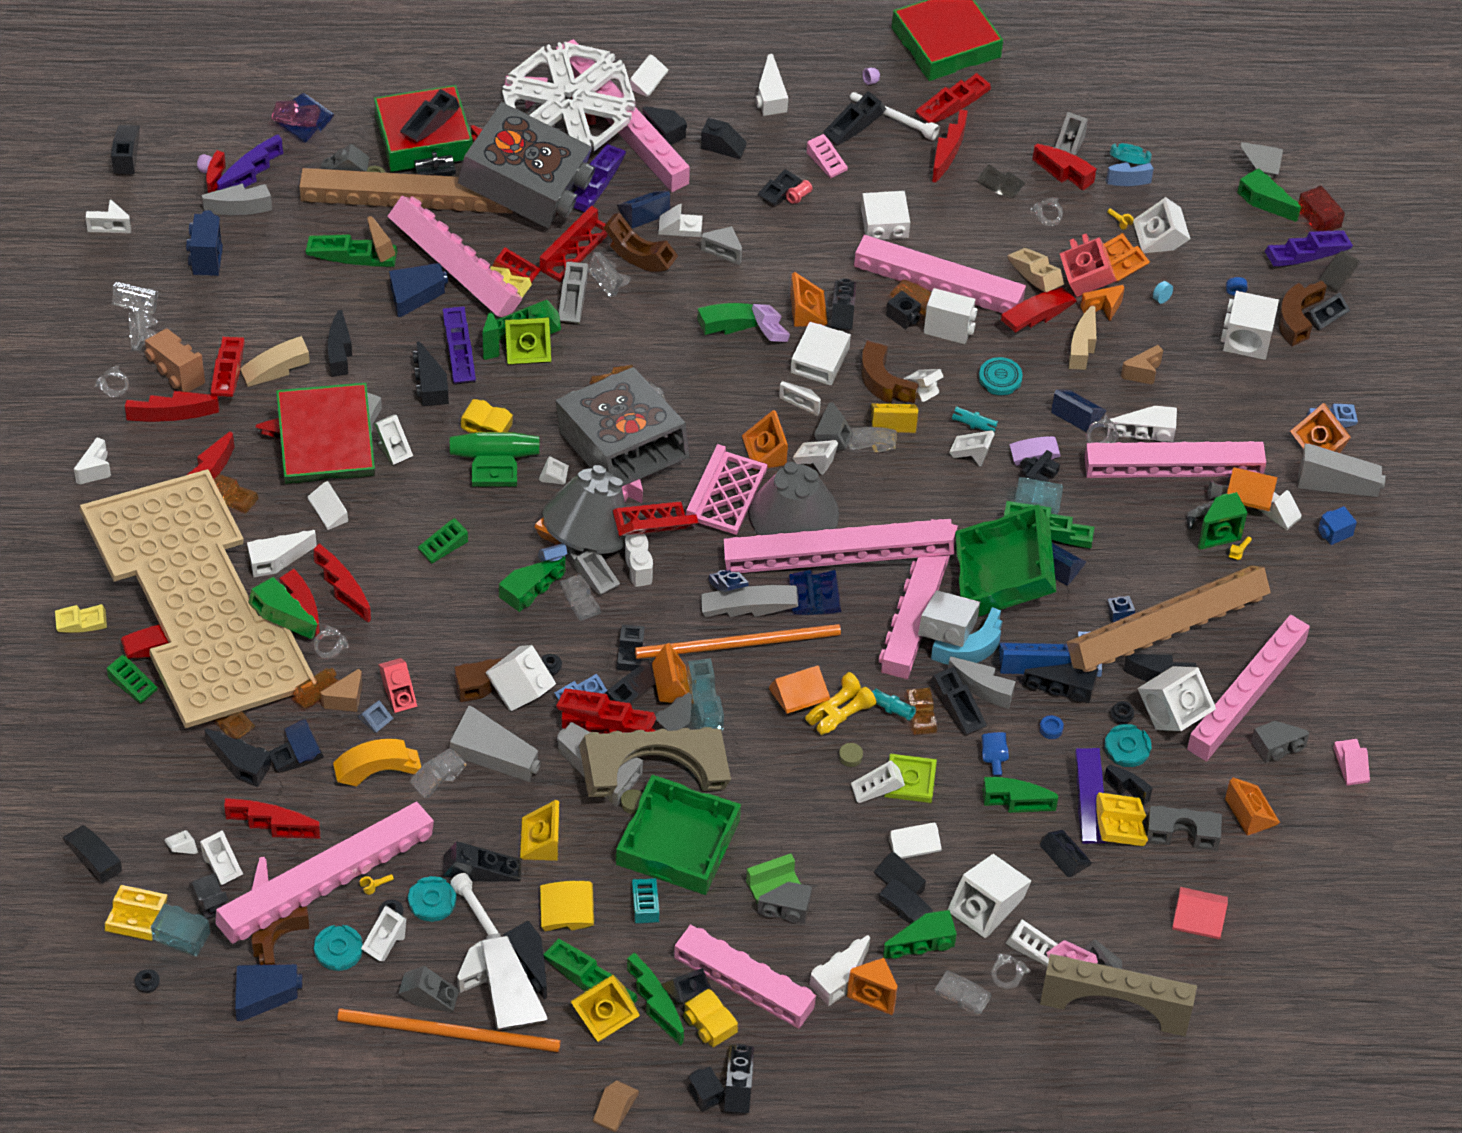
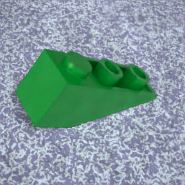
M1260 168L1240 179L1237 193L1251 206L1295 222L1298 221L1301 209L1299 203L1290 197L1282 187H1279Z
M546 299L496 320L499 327V340H505V320L549 318L550 334L561 330L560 315Z
M562 556L561 559L556 561L547 560L514 570L499 583V598L518 612L525 607H529L540 593L546 592L556 579H560L565 574V557Z
M272 577L252 588L248 603L263 619L307 638H314L318 625L316 620L301 607L297 599H294L287 592L283 584Z
M950 910L926 913L884 943L883 958L897 959L903 955H921L928 951H945L955 947L957 933Z

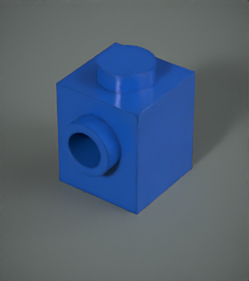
M1345 506L1334 511L1324 513L1318 530L1320 535L1330 545H1333L1353 536L1357 522Z

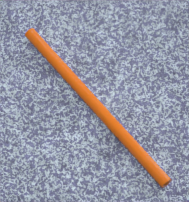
M839 624L671 643V646L677 654L840 636L841 628ZM665 644L636 647L635 657L636 659L657 657Z
M339 1008L337 1017L338 1021L552 1052H559L561 1040L341 1008Z

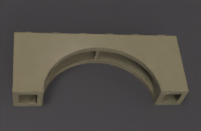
M703 727L698 730L681 728L676 731L659 729L655 732L636 730L632 733L614 731L609 734L591 732L584 735L579 744L588 797L612 796L617 787L618 769L627 761L644 755L665 756L682 763L696 776L702 791L725 790L731 781L721 728Z
M1050 954L1040 1005L1064 1010L1070 1001L1080 997H1115L1130 1001L1150 1011L1159 1020L1162 1032L1186 1036L1197 986Z

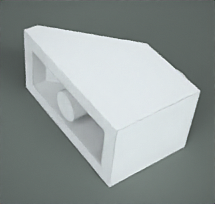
M482 941L469 948L457 976L460 993L488 982L481 946Z

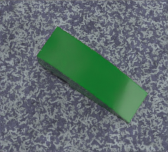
M723 303L701 307L697 311V320L705 335L722 330L727 335L759 326L752 310V304Z
M984 777L982 788L984 806L1008 805L1009 813L1056 811L1058 794L1044 787L1017 779Z

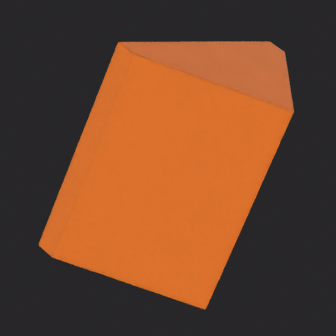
M796 272L792 273L790 295L794 327L808 326L809 322L825 326L828 322L824 291Z
M1325 403L1321 404L1290 431L1303 449L1306 443L1340 453L1351 439L1350 435Z
M772 410L742 435L749 458L768 464L767 468L783 466L787 463L788 444L776 411Z
M1233 467L1227 494L1237 492L1244 506L1270 511L1277 477Z
M667 643L653 661L652 667L659 701L673 703L676 698L683 697L688 692L691 694L686 665L671 644Z
M819 665L777 678L769 686L770 692L787 714L830 700Z
M1232 778L1229 781L1225 800L1247 836L1280 823L1258 785Z
M884 958L851 968L847 997L893 1015L898 986Z

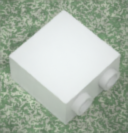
M905 191L863 193L861 211L867 236L880 240L909 238L910 218Z
M933 288L926 309L924 334L966 344L968 336L973 335L976 323L973 321H975L978 310L974 308L975 299Z

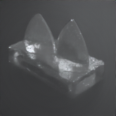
M594 252L588 265L589 272L609 297L616 296L619 288L627 285L631 281V277L618 273L615 270L616 263L607 260L601 252Z
M116 282L113 285L112 305L150 314L155 313L158 293L154 288L145 289Z
M134 303L128 316L131 349L140 351L143 344H145V340L157 334L147 329V327L157 324L158 321L150 314L144 312L143 304Z

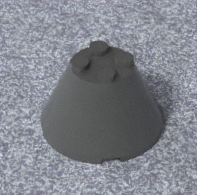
M788 462L756 492L750 505L749 518L756 534L761 536L824 529L830 530L837 528L839 508L834 496L819 478L817 471L805 465Z
M594 465L593 468L584 469L579 472L545 504L542 515L544 517L543 524L547 531L561 543L579 551L587 548L597 550L596 554H605L623 548L626 536H619L613 514L614 509L626 507L622 480L607 472L600 465ZM622 513L624 524L629 523V518Z

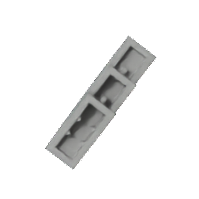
M789 585L748 586L725 592L714 591L702 594V613L705 618L723 613H728L730 617L750 612L753 613L754 617L798 607L797 587Z

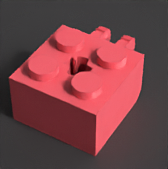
M1087 233L1082 235L1084 244L1078 246L1077 241L1071 239L1070 244L1072 248L1060 253L1068 282L1076 297L1116 282L1107 250L1101 238L1098 237L1090 241Z

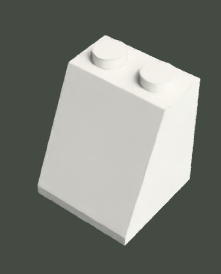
M992 854L963 874L948 910L957 919L984 938H987L1024 899L1031 880Z

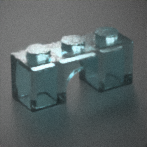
M711 658L688 661L687 680L699 729L703 727L721 728V731H723L724 712L720 696H716L715 674Z

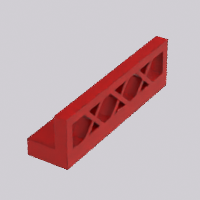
M593 206L588 208L540 256L541 272L561 282L565 277L566 262H582L608 236L603 229L606 224L598 220V209ZM595 226L603 230L601 233L591 234V230ZM580 241H590L588 246L578 247ZM577 253L575 259H565L567 254ZM557 266H564V270L560 274L552 269Z
M682 502L622 507L613 510L619 536L682 530L699 523L697 514L685 515ZM672 508L676 510V517L670 515ZM656 510L662 515V518L654 516ZM639 512L646 517V520L638 518ZM622 513L630 519L629 523L624 524Z

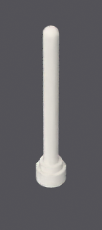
M855 92L850 94V99L858 102L863 97ZM886 107V110L882 113L922 131L924 137L934 141L938 136L940 126L935 123L924 124L889 107Z
M466 873L456 875L451 880V886L454 891L465 897L487 934H497L498 931L472 892V881Z

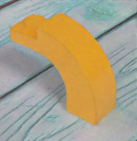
M380 739L357 745L343 753L333 762L337 782L356 787L366 777L378 771L398 770L417 775L422 770L417 750L406 748L404 740Z

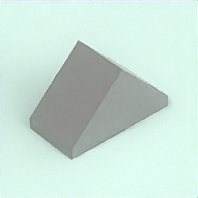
M1067 112L1055 148L1076 155L1085 139L1088 119Z
M732 226L703 233L701 251L740 265L742 247Z

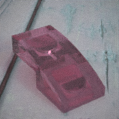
M276 101L271 118L284 124L316 127L320 109L318 105L298 106L296 101Z

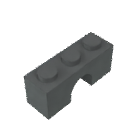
M1150 806L1147 819V843L1170 845L1174 832L1186 831L1194 839V848L1218 851L1221 839L1222 814L1211 811H1193L1187 808L1175 809L1165 806Z

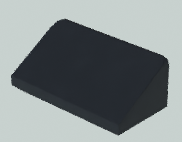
M1338 293L1305 312L1304 316L1316 330H1320L1351 310L1341 293Z
M1064 830L1048 832L1040 843L1041 848L1067 877L1076 875L1092 864L1090 859Z
M894 851L888 854L874 871V874L887 885L895 878L917 895L925 890L926 880Z
M703 968L661 984L679 1003L692 999L707 989L712 991Z

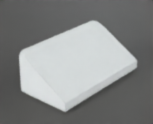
M650 54L630 79L632 91L648 97L667 74L668 69Z
M328 481L324 482L308 496V500L327 530L348 522L347 511Z
M936 823L890 831L889 842L892 851L902 859L940 852L942 850Z

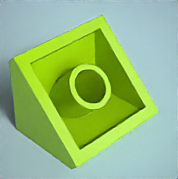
M549 318L505 320L508 364L551 362Z

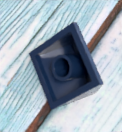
M654 191L620 203L617 206L633 229L660 219L662 214L669 211L670 192Z
M1056 389L1051 413L1089 433L1107 410L1071 390Z
M1052 543L1055 580L1068 586L1084 567L1086 561Z

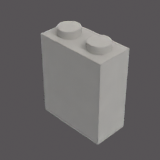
M936 590L921 615L918 635L963 647L977 622L980 602Z

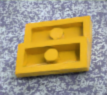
M1098 793L1096 799L1097 819L1102 841L1145 846L1148 838L1142 821L1146 814L1140 798Z
M564 881L540 885L541 927L545 932L567 926L571 931L594 926L593 884L591 881Z
M121 885L113 899V909L105 922V931L152 941L162 918L168 895Z

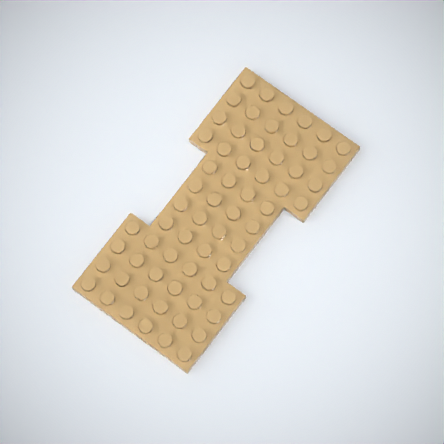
M208 469L80 505L79 511L113 581L136 575L169 642L168 644L151 648L149 655L185 728L316 688L317 682L291 631L258 616L256 610L248 603L249 597L225 549L242 545L244 538Z

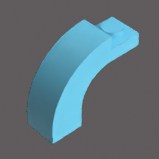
M992 607L983 627L976 633L970 634L963 647L935 640L931 659L949 665L950 656L974 663L989 657L997 649L1000 642V629L1003 622L1000 620L1001 610Z

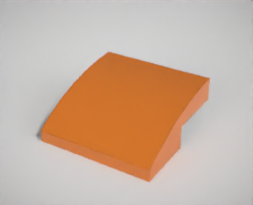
M1123 233L1104 243L1116 283L1150 263L1138 246L1133 247Z

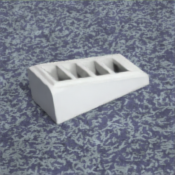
M892 761L885 763L851 783L858 803L905 786L900 769ZM864 785H865L866 790H867V791H865V792H863V789H862V786H864Z
M1024 920L1017 924L1006 941V944L1046 966H1048L1049 958L1044 955V952L1047 948L1052 949L1058 945ZM1020 934L1025 935L1023 940L1019 938ZM1030 938L1034 940L1031 945L1027 943ZM1038 943L1042 944L1039 951L1035 949Z

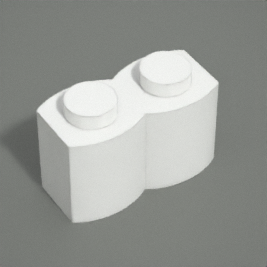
M645 534L627 535L625 538V561L630 568V580L635 587L651 585L653 579V559L648 552L647 537Z

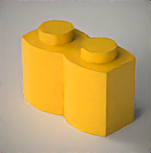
M473 399L461 417V428L469 433L508 432L513 425V415L507 409L492 407L484 400Z
M710 989L685 1003L684 1018L690 1026L694 1025L698 1029L699 1037L704 1043L708 1042L712 1047H715L738 1033L736 1019Z

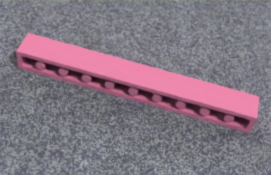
M574 39L567 42L578 45ZM577 56L569 59L575 79L595 64L591 59ZM611 80L595 91V93L618 98L624 97V94ZM636 107L635 111H626L632 113V120L618 132L619 135L671 192L688 185L690 166ZM604 117L611 126L614 124L613 119Z
M938 519L734 537L724 539L726 570L747 573L954 554L951 519Z
M415 802L216 909V925L232 944L239 940H245L257 930L267 928L272 922L281 917H287L296 908L309 905L312 900L329 894L334 888L349 883L356 876L369 872L378 864L388 862L393 856L400 852L408 851L411 846L420 841H426L432 835L434 820L418 802Z

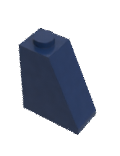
M440 263L389 271L390 287L398 317H402L445 293V284H448L447 272H442Z
M297 964L237 966L235 1003L237 1021H244L298 999V989L303 988V976L298 974Z

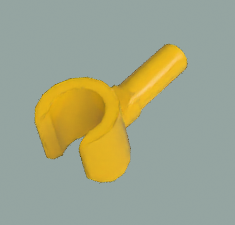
M1111 208L1107 211L1120 222V229L1125 230L1128 224L1130 226L1133 224L1134 218L1130 214L1121 216Z
M1248 536L1240 546L1232 544L1229 557L1241 560L1243 551L1252 538Z
M391 874L373 880L371 877L365 876L360 879L359 883L361 887H365L363 888L364 893L371 895L375 892L377 886L394 880V877Z

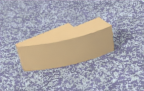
M1027 248L1007 255L1008 260L1020 274L1040 290L1048 292L1064 285L1061 269L1050 265L1047 256Z
M1090 306L1076 327L1071 344L1069 369L1086 370L1088 353H1094L1095 306Z
M302 336L261 353L241 367L240 371L247 387L287 376L289 375V369L310 363L309 351Z

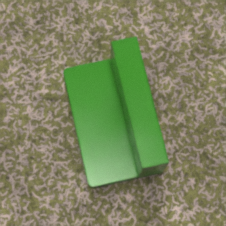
M792 854L747 868L746 882L757 904L760 896L787 882L800 884L794 872L795 860Z

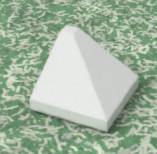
M549 456L539 481L564 485L568 465Z
M187 830L165 839V843L172 852L198 853L195 841Z

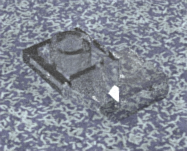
M449 748L423 764L409 782L424 798H429L443 780L453 782L467 763L453 748Z

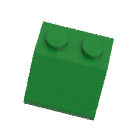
M1237 492L1223 494L1215 498L1203 520L1198 543L1199 550L1241 540L1247 511Z

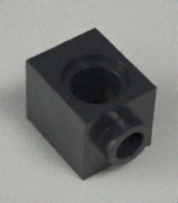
M901 290L887 302L886 316L906 330L909 326L919 321L921 317V303Z
M711 1066L705 1069H697L688 1076V1090L702 1112L724 1102L725 1089Z

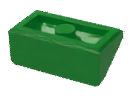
M492 313L488 314L483 329L484 360L496 358L500 355L499 327Z

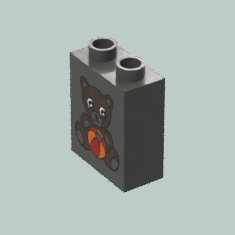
M501 102L466 153L458 184L549 228L558 214L567 218L571 213L578 197L577 194L572 192L574 188L578 187L585 190L588 187L595 172V167L587 164L592 146Z
M634 367L615 375H609L597 383L578 391L569 392L564 397L556 399L560 434L590 468H593L594 465L603 466L607 472L622 480V486L690 457L686 423Z

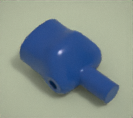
M1006 733L981 735L983 761L992 763L993 777L1002 776L1001 762L1009 759Z

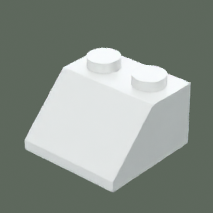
M1166 197L1133 221L1143 253L1173 251L1190 240L1181 207Z
M533 645L519 646L485 672L509 711L540 697L556 685Z

